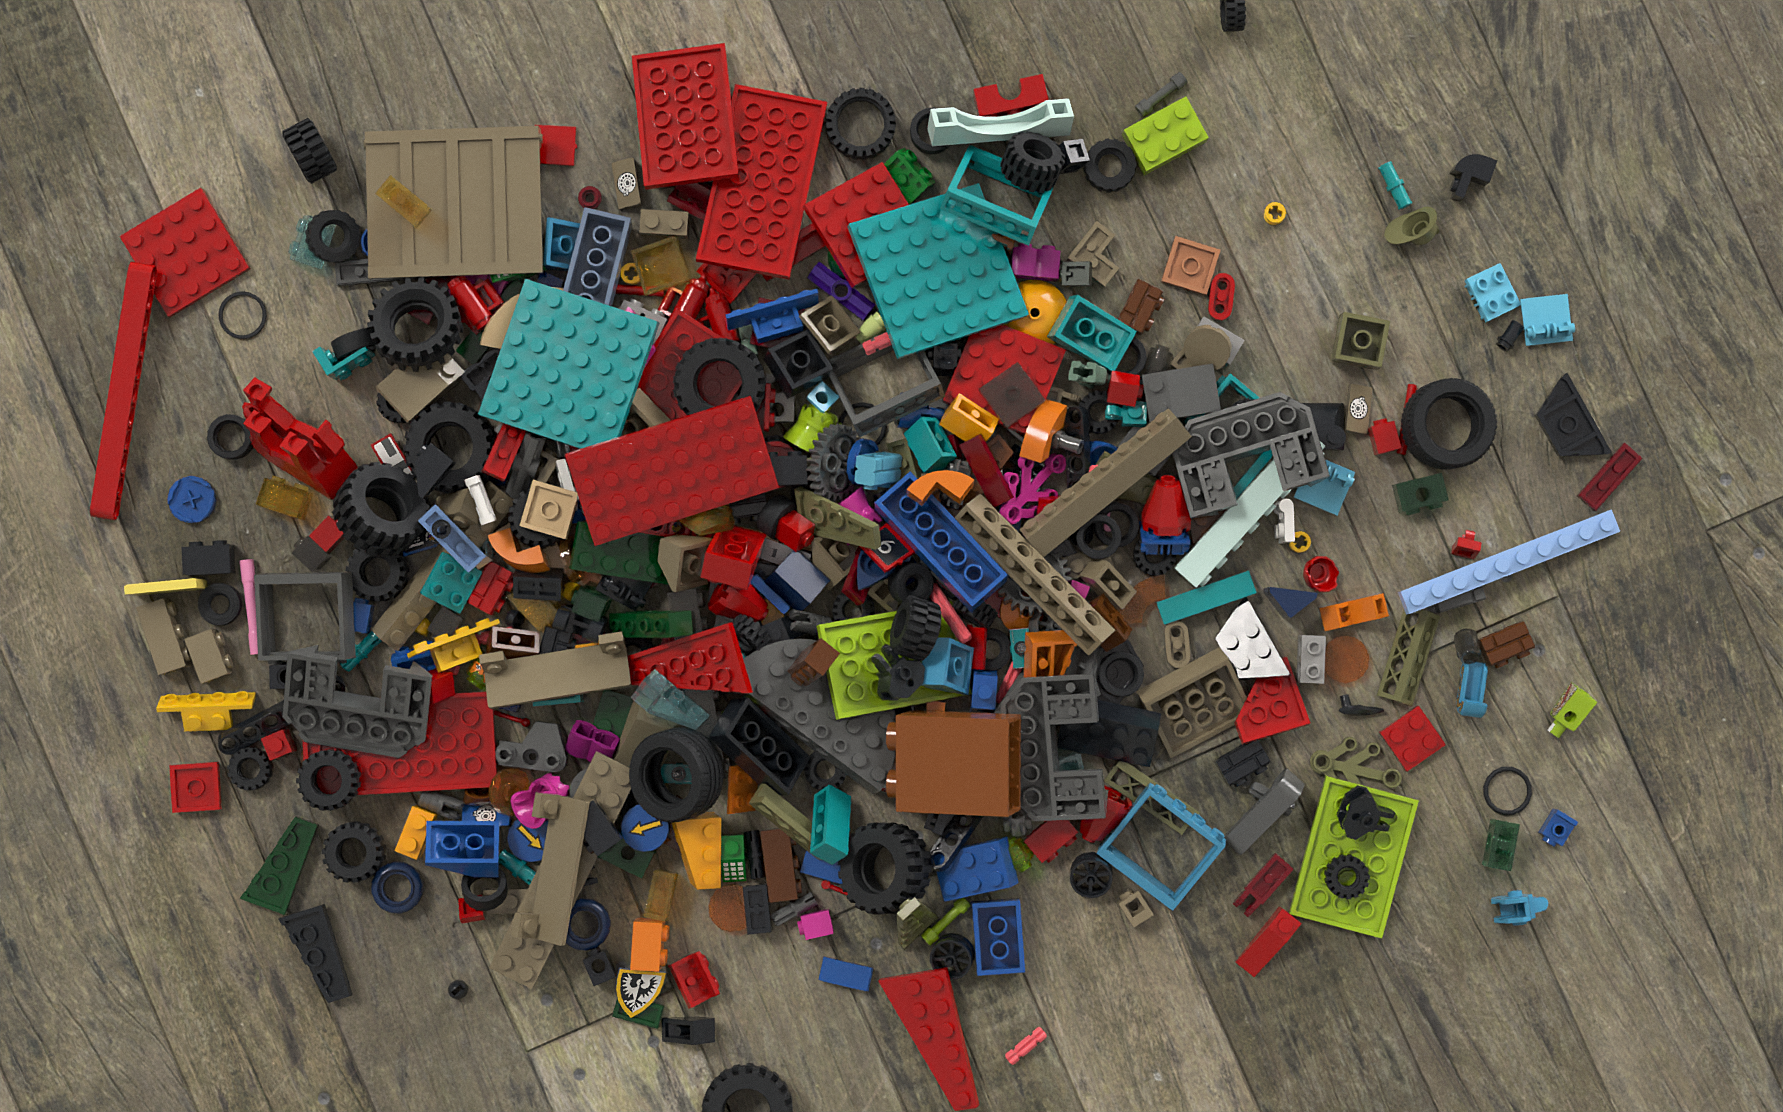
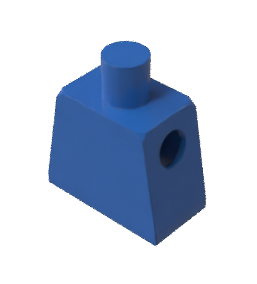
M973 669L970 712L993 713L995 711L997 670Z

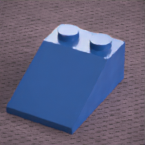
M427 821L425 865L471 877H498L499 821Z

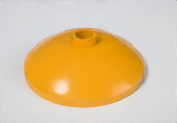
M1026 280L1018 283L1029 315L1003 325L1054 345L1056 342L1047 336L1067 302L1065 297L1055 286L1042 280ZM1032 309H1037L1039 311V316H1031L1030 311Z

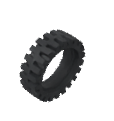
M860 87L859 89H850L848 92L845 91L839 97H836L829 107L826 118V130L832 145L844 156L856 160L874 158L879 153L881 154L890 145L896 129L895 114L889 101L879 92L876 93L872 89L868 90ZM857 101L875 105L884 119V129L881 136L874 143L867 146H855L848 143L840 135L838 129V118L841 111L847 105Z

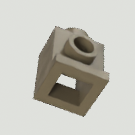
M1130 888L1119 895L1121 900L1117 903L1133 928L1154 915L1138 890L1132 891ZM1132 901L1138 904L1135 910L1129 908V904Z

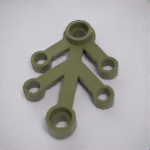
M1345 737L1340 745L1329 752L1317 750L1310 757L1309 762L1312 770L1322 773L1324 776L1337 778L1332 770L1334 769L1342 771L1349 782L1361 785L1356 775L1381 780L1385 786L1390 788L1397 787L1402 780L1400 772L1396 769L1388 768L1385 771H1380L1358 765L1369 757L1377 756L1380 753V746L1375 742L1367 743L1365 749L1344 762L1334 759L1346 751L1356 749L1357 741L1353 737ZM1349 739L1354 743L1352 748L1346 747V741ZM1371 745H1375L1377 749L1373 754L1369 752ZM1320 757L1325 759L1323 766L1317 764V760ZM1389 773L1394 775L1392 782H1388L1386 779Z

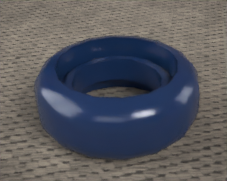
M394 861L382 866L376 872L372 880L371 893L374 901L381 909L389 913L402 914L412 910L419 904L424 894V882L421 874L414 866L406 862ZM393 874H402L410 881L411 892L403 901H393L385 893V882Z
M588 898L576 900L571 910L566 938L567 945L576 950L588 951L597 948L606 940L610 933L611 920L608 911L601 903ZM579 911H589L597 917L599 923L598 930L592 937L580 938L572 931L571 920Z

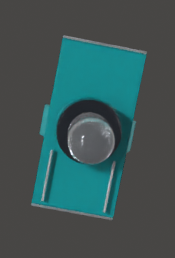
M1029 628L1009 630L1013 669L1024 668V653L1026 651L1025 632H1029Z
M688 764L662 765L661 775L664 783L691 784L692 775Z

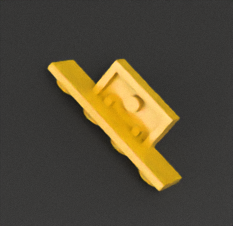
M489 618L476 622L477 627L469 629L467 625L455 630L456 635L449 637L448 633L435 637V642L431 644L423 641L414 645V650L407 653V656L411 658L430 651L438 673L479 658V655L482 654L475 634L500 624V621L497 619L490 622Z
M256 692L167 694L160 697L156 710L157 712L181 711L184 732L227 730L233 727L231 709H252L256 699Z

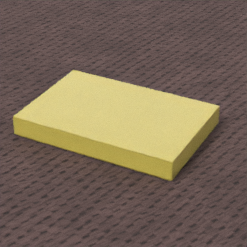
M192 578L129 584L124 586L125 595L138 596L202 590L208 586L205 579Z

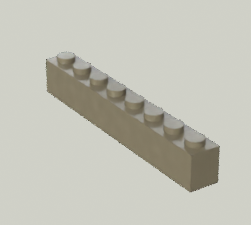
M1168 408L1164 412L1159 413L1146 427L1139 429L1135 436L1121 444L1108 458L1101 460L1099 465L1092 471L1084 474L1071 488L1063 491L1060 497L1046 505L1038 515L1029 519L1020 528V531L1038 553L1045 557L1192 436Z
M488 481L484 487L497 520L481 525L478 520L476 525L460 529L478 548L483 545L488 535L494 531L513 505V499L491 481ZM440 543L371 629L381 641L396 651H399L437 603L423 596L420 591L440 554L445 552L451 555Z

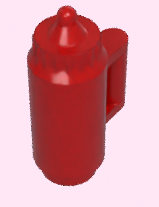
M702 274L698 279L692 278L684 291L670 286L658 310L671 318L678 308L693 319H696L705 302V298L708 296L707 275ZM676 294L681 295L673 312H667Z
M450 276V282L447 286L457 305L473 328L475 327L477 331L485 329L493 315L491 311L502 305L504 301L489 279L474 286L466 276ZM482 287L494 303L487 307L477 292Z
M711 287L709 289V297L705 298L707 316L696 319V321L704 325V322L709 320L713 332L723 338L736 342L740 341L737 329L729 331L727 329L726 314L731 313L728 301L723 293L718 294Z

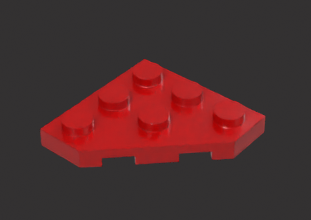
M1283 657L1282 660L1291 674L1290 677L1256 678L1234 722L1242 745L1308 726L1311 723L1287 657Z

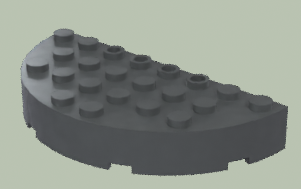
M791 639L779 641L764 646L760 651L756 650L744 658L753 692L736 693L743 698L748 697L768 717L870 793L875 794L882 790L886 783L887 774L892 769L896 751H889L886 745L887 726L889 722H895L893 709L836 720L826 673L805 687L804 685L796 684L790 678L791 674L787 672L802 651L816 642V640Z

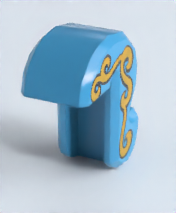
M1465 661L1461 666V681L1456 702L1457 711L1461 716L1482 718L1486 713L1488 705L1483 703L1488 667L1485 663Z

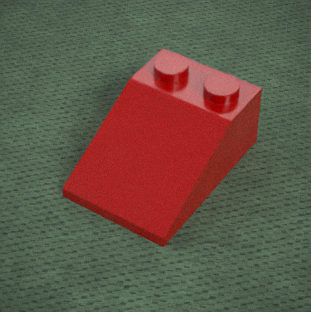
M721 522L705 552L700 578L707 579L712 583L727 584L734 589L747 590L753 578L767 535Z

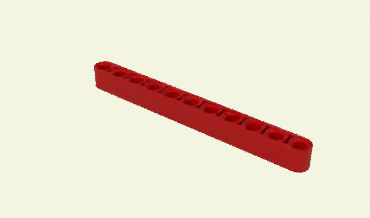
M130 262L128 267L90 505L91 517L115 521L119 515L157 277L156 265Z

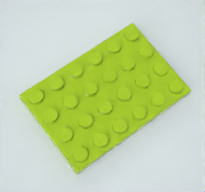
M897 611L816 626L819 639L822 638L840 653L826 671L836 720L967 695L933 690L921 685L909 698H900L896 701L881 700L877 694L879 678L876 674L879 671L872 662L871 657L878 653L886 660L881 652V647L885 644L890 645L891 627ZM941 615L938 638H951L959 642ZM905 657L906 660H915V659H911V658ZM969 685V693H968V695L972 694V693H971L970 685Z
M1325 775L1289 914L1382 938L1419 800ZM1357 785L1366 787L1377 805L1387 807L1395 812L1393 819L1381 816L1379 818L1380 821L1390 825L1389 830L1386 832L1374 830V832H1368L1357 840L1347 838L1345 831L1340 827L1336 815L1344 794ZM1349 854L1360 859L1368 868V874L1370 875V879H1368L1369 885L1368 888L1365 887L1363 894L1360 893L1358 895L1359 897L1342 899L1328 889L1324 880V871L1327 870V864L1331 863V859L1334 857L1338 858L1339 855ZM1343 868L1338 874V881L1344 886L1353 884L1356 879L1355 871L1351 868Z

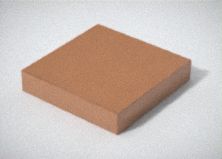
M1175 236L1161 282L1206 296L1220 249Z

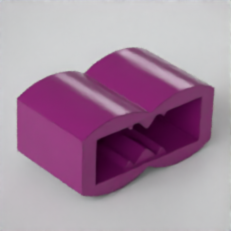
M1019 243L1018 247H1013L1011 268L1015 278L1057 282L1061 251L1055 250L1056 247L1050 245H1042L1041 249L1032 248V244L1028 246Z
M576 720L570 731L565 751L574 757L587 759L590 763L596 751L613 759L620 738L612 732L596 728L589 722Z

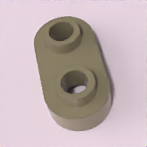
M1181 621L1168 623L1164 628L1166 660L1170 666L1182 668L1189 663L1191 657L1188 628ZM1173 628H1177L1180 631L1178 637L1172 636L1171 631ZM1177 651L1182 654V658L1179 661H1176L1173 657Z

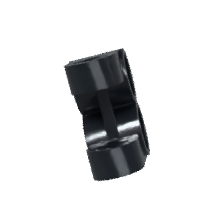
M563 604L557 610L552 628L563 632L579 634L587 640L599 643L598 635L604 634L608 618L595 612L585 611L574 605Z

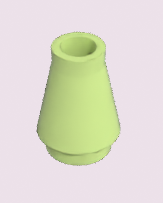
M878 311L868 316L860 327V333L856 338L862 344L886 331Z

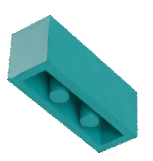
M830 784L814 794L810 853L833 865L848 855L851 796Z

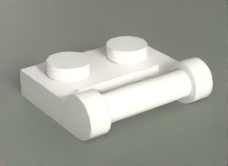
M476 475L465 479L466 486L475 500L481 525L496 521L497 519L481 476Z
M1283 499L1274 504L1276 507L1273 510L1278 515V524L1274 526L1275 539H1279V544L1295 542L1294 505L1290 499Z

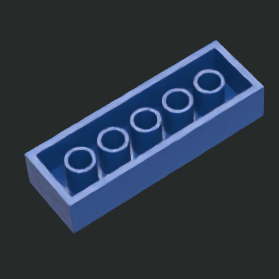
M910 471L875 502V510L972 613L1007 582L1008 574L932 494L923 506L907 496V488L917 480Z

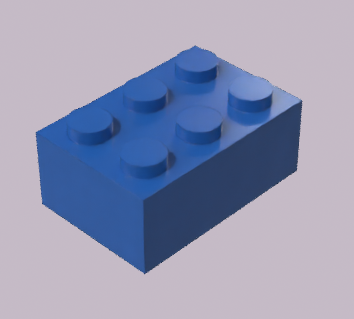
M1008 837L963 846L951 865L945 871L937 872L944 902L1010 888L1019 883ZM938 854L934 857L936 866L941 865L945 860L943 854Z
M1020 899L971 901L977 976L1025 973Z

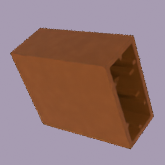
M909 710L896 715V722H889L886 731V745L889 751H896V770L891 769L887 774L886 793L888 798L896 799V812L1009 817L1020 811L1021 714Z

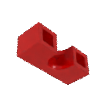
M1043 74L1019 79L1020 95L1013 100L1002 98L998 92L997 84L973 89L977 115L982 117L1012 115L1033 108L1048 100Z

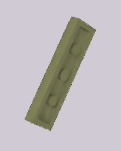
M1422 609L1413 612L1419 614L1417 623L1412 627L1408 623L1410 614L1406 615L1405 610H1403L1377 696L1408 706H1413L1440 616ZM1409 635L1411 639L1410 646L1403 650L1402 640ZM1402 657L1404 662L1403 668L1396 672L1394 668L1395 662ZM1395 680L1397 685L1395 694L1386 693L1388 684Z
M1117 761L1104 779V782L1133 802L1137 798L1133 796L1132 786L1142 784L1147 787L1150 782L1153 785L1158 784L1129 763ZM1118 768L1126 773L1128 784L1117 785L1111 781ZM1130 777L1135 779L1137 782L1131 783ZM1123 787H1129L1130 793L1124 790ZM1165 789L1169 797L1173 800H1180L1186 805V810L1192 814L1196 813L1199 815V811ZM1149 796L1147 799L1149 806L1144 803L1141 807L1183 835L1189 825L1184 822L1181 828L1176 826L1172 822V812L1168 809L1162 812L1153 810L1151 799L1154 798ZM1162 814H1168L1169 820L1163 817Z
M761 784L749 804L810 853L812 821L768 785Z

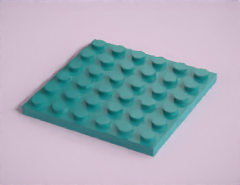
M979 183L959 189L985 200ZM946 194L859 220L847 226L897 359L1029 315L1003 245L992 237V234L998 235V233L940 209ZM949 200L950 204L955 205V201Z
M525 279L478 415L579 449L620 437L660 323Z

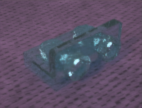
M304 215L303 219L300 218L297 223L296 232L298 234L296 240L290 244L288 254H291L289 260L300 262L316 269H322L324 261L313 255L305 241V230H307V224L312 220L313 216ZM335 224L326 226L322 232V240L328 247L336 227Z

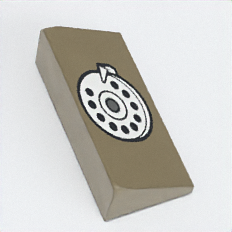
M634 157L613 162L612 170L619 210L642 206Z
M1358 384L1349 385L1344 432L1367 434L1373 387Z

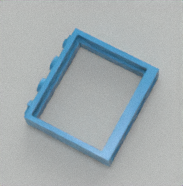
M1150 782L1132 804L1133 806L1126 816L1099 845L1097 854L1173 911L1225 848L1226 839L1217 828L1212 829L1206 825V821L1200 815L1192 814L1186 810L1187 807L1183 802L1178 799L1173 800L1167 795V791L1158 784L1153 785ZM1149 796L1213 843L1212 847L1175 892L1111 845Z

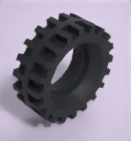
M408 277L405 278V284L398 285L397 281L393 282V289L390 291L383 288L380 291L382 298L380 300L374 298L372 301L374 310L368 311L370 322H367L370 336L381 358L385 357L387 363L391 366L396 363L400 370L405 371L407 366H411L413 372H419V366L426 365L427 370L433 369L432 363L438 361L441 365L445 362L444 355L448 353L452 356L455 353L453 346L454 344L460 345L461 338L459 333H463L462 318L454 297L450 296L445 286L440 288L435 280L427 284L424 277H419L418 282H412L411 278ZM413 310L432 312L438 319V327L429 339L418 344H407L396 337L395 325L403 315Z

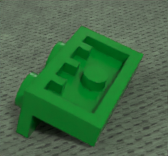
M902 148L896 151L884 163L909 205L936 183L933 180L932 173L918 163L917 156L909 149Z

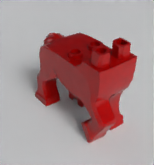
M254 377L243 389L250 403L244 402L242 406L246 419L243 424L250 430L249 438L253 447L265 459L283 471L309 485L330 500H334L339 488L348 476L358 468L353 459L344 450V440L332 429V424L326 419L318 429L297 420L270 396L272 387Z

